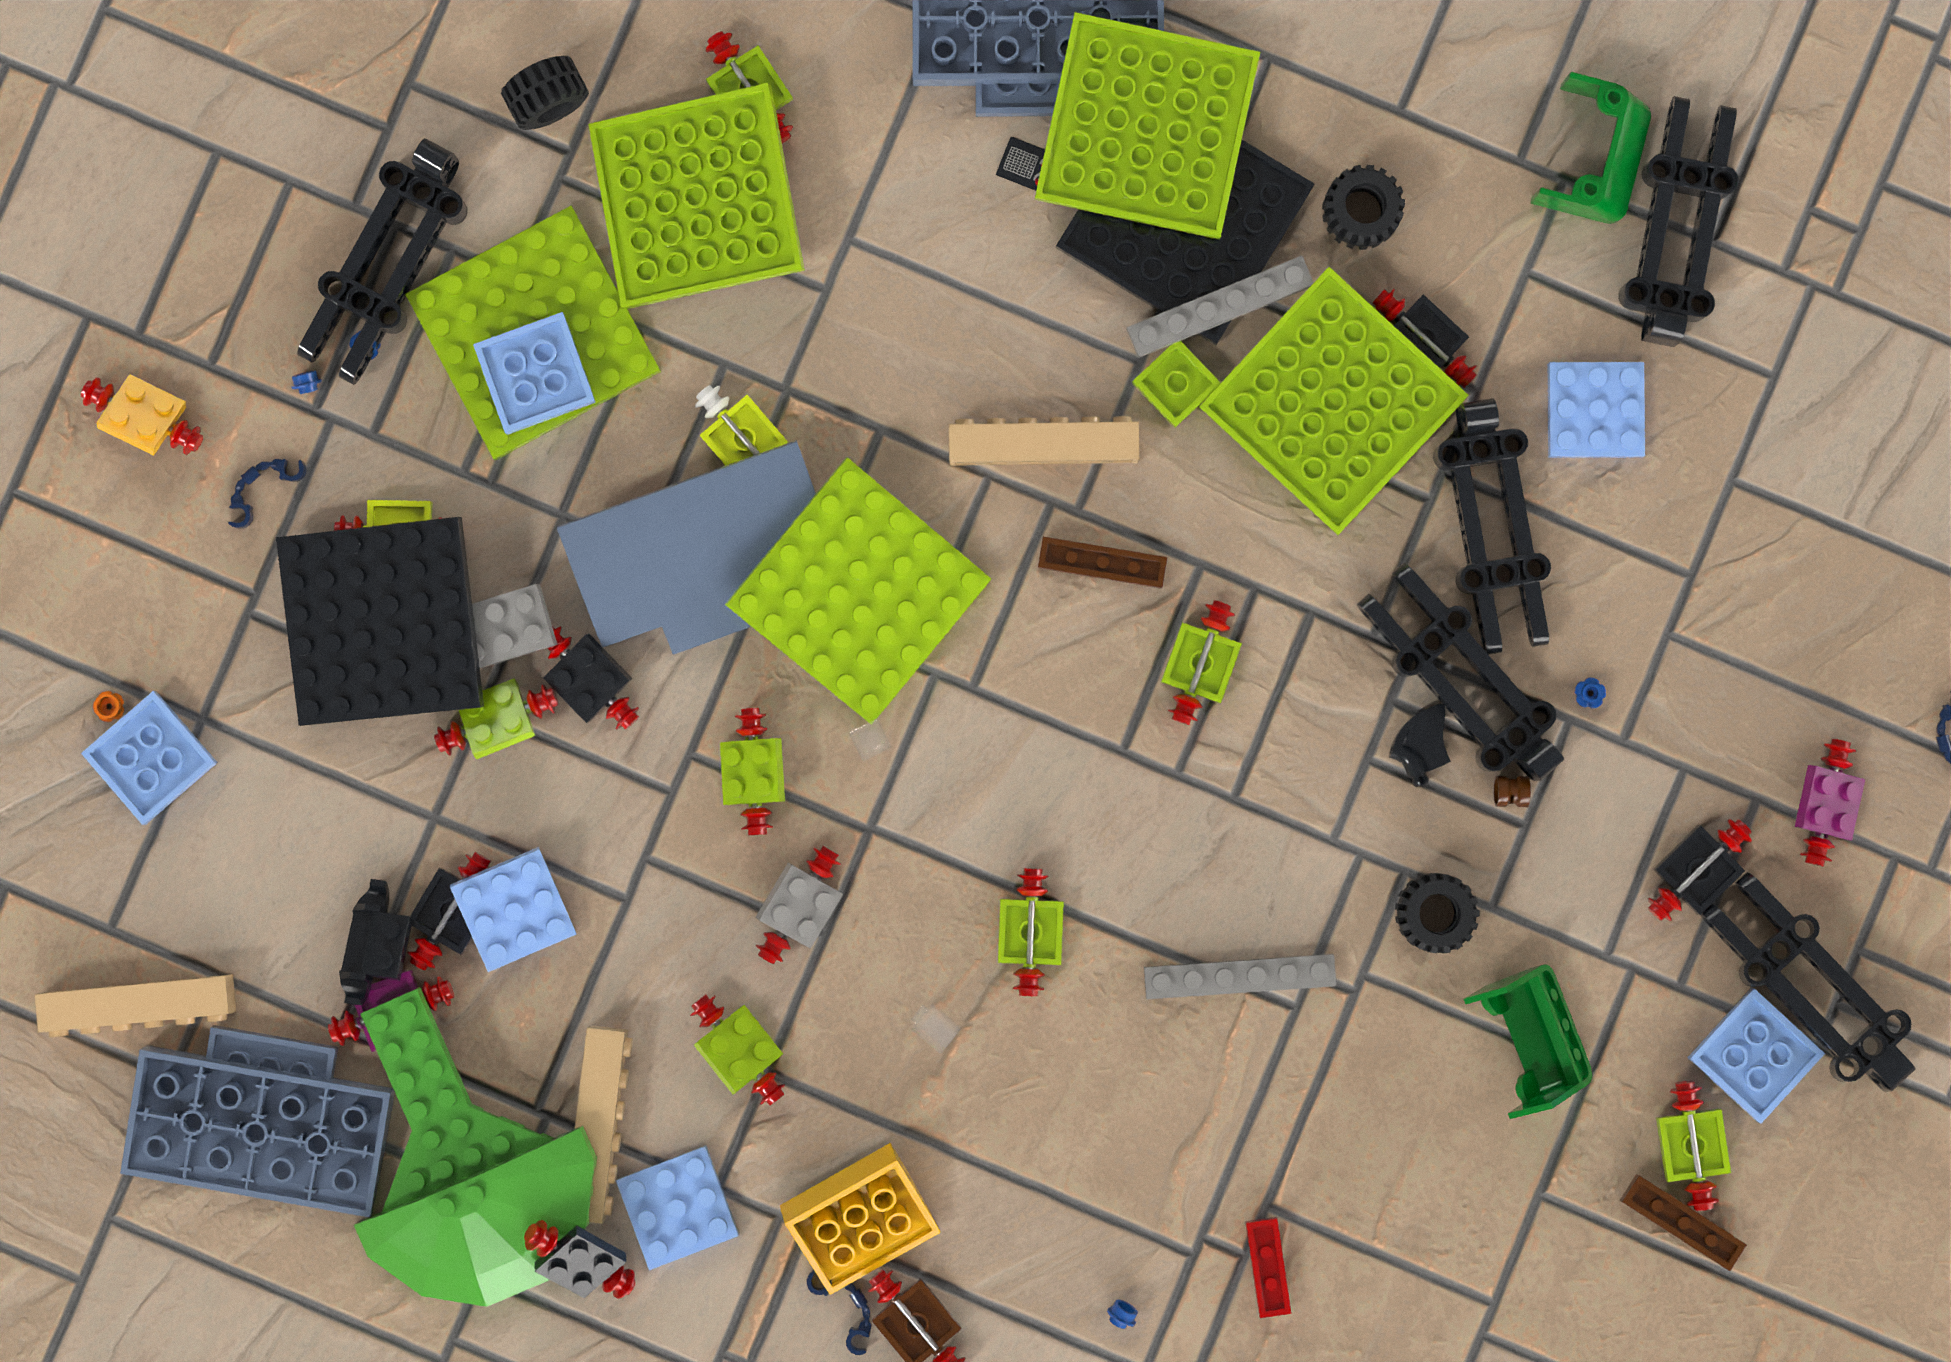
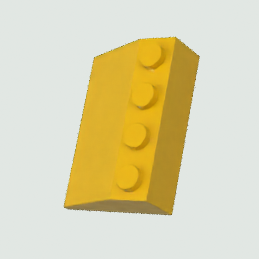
M891 1143L780 1205L786 1227L830 1295L941 1233L910 1174Z

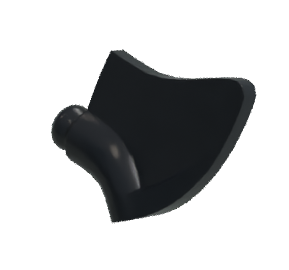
M1443 704L1434 705L1413 716L1402 726L1392 742L1389 758L1402 763L1415 787L1429 782L1426 772L1451 762L1443 739L1446 711Z

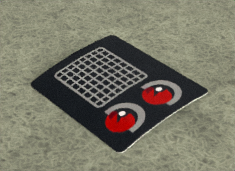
M1010 137L996 175L1036 191L1045 149Z

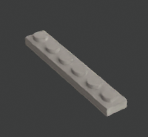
M1299 256L1131 325L1126 330L1136 354L1140 358L1306 290L1314 282L1303 256Z
M1334 954L1144 967L1146 999L1336 986Z

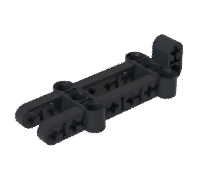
M1673 96L1669 105L1660 154L1654 156L1642 170V179L1647 186L1653 188L1637 275L1624 284L1618 293L1619 302L1624 308L1645 313L1641 341L1675 347L1683 340L1687 321L1698 322L1710 315L1714 310L1715 299L1709 291L1704 290L1718 210L1720 200L1731 194L1739 183L1737 172L1727 166L1737 109L1723 105L1718 107L1714 118L1706 162L1681 157V151L1689 115L1690 99ZM1653 165H1660L1664 168V178L1657 177L1653 173ZM1684 171H1691L1695 174V184H1690L1684 179ZM1715 177H1721L1726 181V190H1721L1715 185ZM1674 192L1699 197L1683 285L1657 280ZM1630 287H1637L1641 290V301H1636L1630 297ZM1661 293H1668L1672 297V307L1664 306L1661 303ZM1692 299H1698L1703 303V313H1697L1692 309Z
M426 138L419 143L412 158V163L415 166L414 170L397 161H389L380 168L379 179L386 189L340 272L328 271L319 278L318 290L325 299L298 347L297 355L313 363L323 351L344 311L366 321L339 371V378L353 385L360 380L374 355V348L372 347L374 341L377 343V349L385 333L397 334L406 327L407 316L400 306L446 223L457 225L464 221L468 213L467 206L460 195L448 188L458 170V158L451 151ZM393 173H403L400 183L396 185L389 184V178ZM420 188H430L431 192L427 198H416L417 191ZM452 201L458 202V208L454 213H444V207L447 203ZM407 202L426 212L380 295L361 285L360 282L403 204ZM335 281L342 282L340 292L330 295L328 289L331 283ZM362 296H369V305L364 309H356L357 300ZM389 311H397L396 321L392 324H384V315Z
M1494 398L1462 403L1456 409V420L1460 438L1444 441L1433 453L1435 465L1443 471H1450L1467 566L1462 568L1456 575L1457 588L1461 592L1472 594L1482 648L1488 655L1502 653V639L1493 591L1519 586L1530 645L1532 647L1548 645L1549 632L1539 581L1549 576L1551 563L1545 555L1534 553L1517 457L1522 455L1528 447V438L1519 429L1495 430L1499 425V414ZM1506 437H1513L1517 440L1519 444L1517 452H1510L1505 448L1504 440ZM1481 442L1486 445L1488 453L1485 458L1476 456L1473 451L1474 443ZM1443 448H1452L1456 452L1457 459L1455 463H1448L1443 459ZM1496 463L1513 557L1487 561L1470 467ZM1530 560L1537 561L1541 566V573L1538 577L1530 575L1527 570V564ZM1499 565L1507 567L1510 571V578L1507 582L1500 581L1496 576V569ZM1468 571L1475 572L1479 577V584L1476 588L1468 586L1465 582V574Z
M1403 563L1392 575L1432 621L1415 637L1411 639L1372 595L1368 594L1357 603V607L1396 651L1392 659V668L1395 673L1402 677L1417 675L1480 746L1475 758L1477 765L1482 770L1487 772L1500 771L1514 761L1534 782L1541 781L1564 761V757L1549 740L1541 739L1540 737L1555 723L1557 717L1555 708L1545 701L1531 703L1467 631L1472 623L1469 610L1462 606L1447 608L1409 565ZM1451 612L1461 615L1463 623L1460 629H1453L1449 625L1448 617ZM1428 633L1435 634L1439 639V646L1436 650H1430L1424 644V638ZM1451 644L1514 713L1515 717L1497 733H1494L1432 663ZM1404 654H1410L1415 659L1416 664L1412 671H1406L1401 666L1400 660ZM1537 707L1544 709L1547 716L1545 722L1541 725L1537 724L1532 716L1534 709ZM1514 727L1521 730L1523 734L1522 742L1517 746L1513 745L1509 740V732ZM1491 748L1495 749L1499 754V762L1495 766H1490L1485 761V754Z
M1746 872L1735 884L1778 930L1761 947L1757 948L1716 905L1712 904L1701 914L1705 923L1743 961L1739 969L1741 981L1749 987L1765 985L1833 1056L1829 1069L1831 1075L1837 1081H1856L1866 1073L1881 1090L1892 1092L1916 1070L1911 1061L1896 1047L1910 1032L1912 1026L1911 1018L1903 1010L1884 1011L1816 941L1820 931L1816 918L1808 914L1793 917L1756 877ZM1798 921H1804L1808 924L1810 933L1807 938H1802L1795 932V925ZM1775 942L1782 943L1786 947L1787 953L1782 960L1775 958L1772 954L1771 949ZM1801 954L1869 1024L1851 1042L1848 1043L1780 972L1797 955ZM1753 963L1758 964L1763 969V977L1760 981H1754L1748 974L1749 966ZM1891 1015L1896 1016L1901 1022V1028L1897 1033H1892L1887 1028V1019ZM1867 1037H1871L1877 1042V1051L1873 1055L1866 1053L1863 1048V1042ZM1845 1058L1852 1061L1854 1065V1072L1849 1077L1844 1076L1839 1068L1841 1061Z

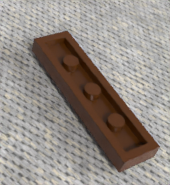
M1043 536L1038 568L1162 589L1168 557Z
M1638 1174L1635 1175L1620 1199L1621 1202L1728 1271L1732 1270L1747 1246L1741 1240Z

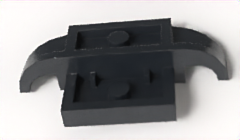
M371 879L368 891L358 900L352 910L353 917L342 968L339 970L341 986L345 992L344 1003L363 1005L369 996L373 977L398 981L401 979L413 918L387 913L389 887L387 882L383 880Z

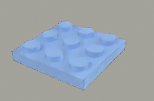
M563 312L473 344L504 432L507 435L596 403Z
M1549 362L1547 364L1548 458H1642L1645 456L1644 362Z
M152 691L81 753L142 825L149 823L218 763L157 691Z
M539 847L450 884V889L488 972L576 935V930Z
M1750 988L1687 1058L1754 1120L1761 1124L1825 1053L1755 988Z
M706 1145L616 1180L649 1270L739 1236Z

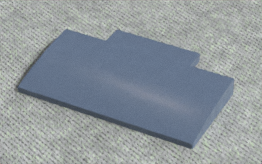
M912 0L913 86H976V117L1053 116L1074 13L1077 12L1164 31V0Z
M797 440L557 526L566 555L602 648L662 627L674 655L751 627L729 609L725 603L816 494Z
M213 1025L210 1028L206 1055L146 1045L139 1050L120 1174L371 1217L382 1169L395 1091L390 1087L334 1078L338 1053L337 1046Z

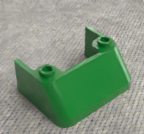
M1570 72L1561 83L1560 90L1596 99L1598 109L1603 114L1617 118L1602 177L1590 174L1581 176L1574 183L1571 195L1541 187L1532 196L1530 204L1613 224L1621 220L1627 213L1651 121V111L1647 104L1617 83Z
M1549 965L1536 966L1488 984L1464 998L1465 1004L1481 1000L1483 1008L1493 1016L1503 1014L1525 1072L1518 1077L1515 1086L1516 1094L1522 1101V1104L1508 1113L1510 1119L1553 1109L1591 1083V1065L1556 975Z

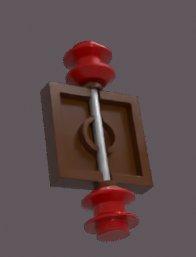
M882 1269L868 1281L872 1285L868 1292L876 1290L879 1294L877 1303L890 1302L886 1308L872 1319V1322L905 1362H923L931 1354L935 1356L932 1362L965 1361V1357L957 1359L954 1355L956 1346L945 1348L943 1346L962 1327L921 1278L901 1295L899 1291L901 1290L902 1281L893 1282L890 1278L893 1270L886 1273Z

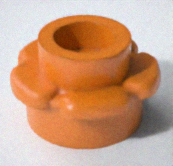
M104 691L94 701V712L99 716L100 720L112 722L113 719L122 717L125 710L123 707L124 700L118 693L112 694L111 691ZM108 704L112 705V708L110 710L107 709Z

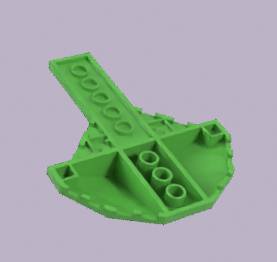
M421 987L361 1013L360 1015L412 1130L382 1212L354 1224L367 1257L421 1296L485 1307L549 1281L548 1278L535 1272V1261L540 1256L537 1255L536 1249L532 1251L526 1249L524 1235L531 1224L540 1220L547 1223V1229L552 1226L558 1229V1240L563 1238L576 1225L584 1230L589 1225L590 1201L593 1196L594 1186L592 1185L597 1156L584 1127H578L554 1138L547 1134H539L527 1129L525 1125L506 1117L493 1115L484 1111V1108L472 1104Z

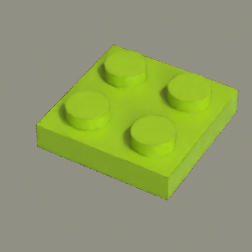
M1181 341L1170 345L1132 381V384L1174 428L1186 419L1221 384Z

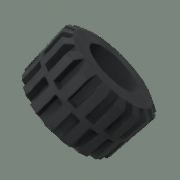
M555 56L536 62L514 75L501 90V95L516 124L523 130L542 128L561 120L579 108L589 96V91L572 58L569 56Z
M1367 164L1366 168H1361V165H1357L1350 171L1348 169L1343 171L1332 182L1322 204V209H1324L1322 218L1323 222L1328 224L1327 231L1329 234L1334 233L1336 235L1334 240L1339 244L1341 241L1347 243L1346 247L1353 249L1354 246H1359V250H1366L1368 246L1375 248L1381 242L1388 240L1399 226L1404 215L1405 199L1401 198L1403 194L1402 187L1395 185L1397 179L1393 175L1390 178L1385 175L1387 170L1380 168L1379 171L1374 170V165ZM1355 192H1366L1374 196L1381 208L1379 219L1372 223L1355 221L1347 212L1345 204L1347 197Z
M1441 873L1423 874L1417 876V879L1414 881H1409L1406 884L1405 890H1401L1398 895L1400 897L1399 902L1395 904V910H1397L1395 920L1400 926V933L1406 937L1411 945L1430 953L1445 954L1450 953L1451 950L1460 949L1465 941L1469 942L1473 937L1471 933L1473 930H1477L1478 923H1476V918L1480 917V910L1476 908L1478 903L1476 896L1471 894V888L1463 884L1462 880ZM1434 894L1446 896L1454 907V917L1451 924L1441 932H1432L1422 925L1419 915L1423 901Z

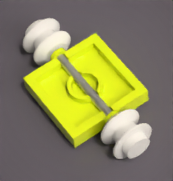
M709 385L696 396L698 402L695 407L704 406L707 410L704 417L715 418L717 416L718 418L700 434V437L725 466L789 443L748 395L743 397L729 410L726 409L729 397L721 398L718 395L720 386L712 388Z

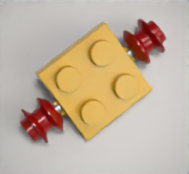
M129 374L116 394L114 393L113 384L102 387L101 379L98 377L93 381H87L82 388L81 397L83 398V405L89 406L91 403H94L98 413L104 411L97 421V428L147 453L155 455L167 436L170 437L171 448L175 449L181 445L185 455H188L191 451L196 452L202 443L203 435L200 434L201 428L199 426L191 430L188 428L187 420L176 424L186 409V401Z

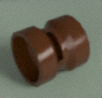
M1507 776L1495 777L1494 803L1496 807H1506L1509 804H1515L1517 807H1529L1531 797L1529 776H1518L1516 779H1509Z

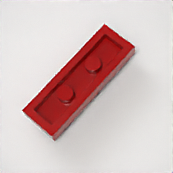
M1271 1217L1245 1221L1259 1317L1267 1318L1292 1314L1278 1218Z

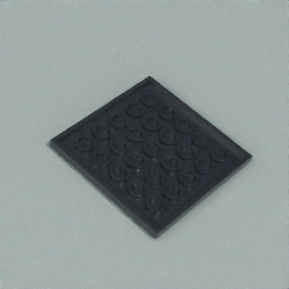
M1241 140L1220 239L1078 209L1058 241L1056 249L1163 313L1262 272L1315 184L1244 140ZM1232 320L1197 335L1217 345Z
M462 517L276 537L299 726L484 707Z

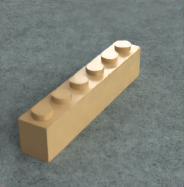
M1129 416L1113 417V422H1100V417H1082L1081 422L1069 423V418L1054 417L1050 418V423H1037V418H1019L1018 423H1006L1004 418L987 419V424H974V419H956L955 424H949L950 466L1138 463L1140 459L1139 421L1132 422V417Z
M233 974L35 994L38 1033L49 1032V1037L68 1036L70 1029H80L81 1034L101 1032V1026L111 1025L112 1031L132 1029V1023L144 1022V1028L164 1026L163 1020L175 1019L176 1025L195 1023V1017L207 1016V1022L227 1020L226 1014L236 1012Z
M589 1026L586 1030L575 1129L581 1126L584 1127L597 1156V1163L594 1168L592 1185L594 1188L590 1201L589 1222L602 1224L606 1220V1215L611 1216L614 1197L609 1196L610 1184H615L617 1177V1165L612 1164L614 1152H619L621 1144V1133H616L617 1121L623 1120L625 1101H620L621 1088L626 1089L628 1084L629 1070L624 1069L625 1057L631 1056L633 1038H628V1030Z

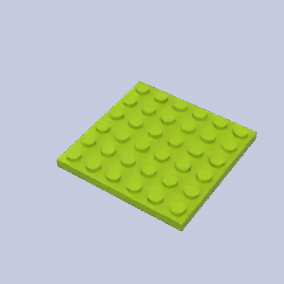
M1075 12L1035 200L1220 239L1260 52Z
M769 83L588 124L622 309L635 308L805 271L773 92Z
M572 205L405 294L495 461L661 372L628 309L621 308L618 290ZM563 312L596 403L507 435L504 432L473 344Z
M1328 267L1199 408L1335 534L1339 535L1469 395L1334 270Z
M846 457L725 605L872 725L986 587L991 578Z

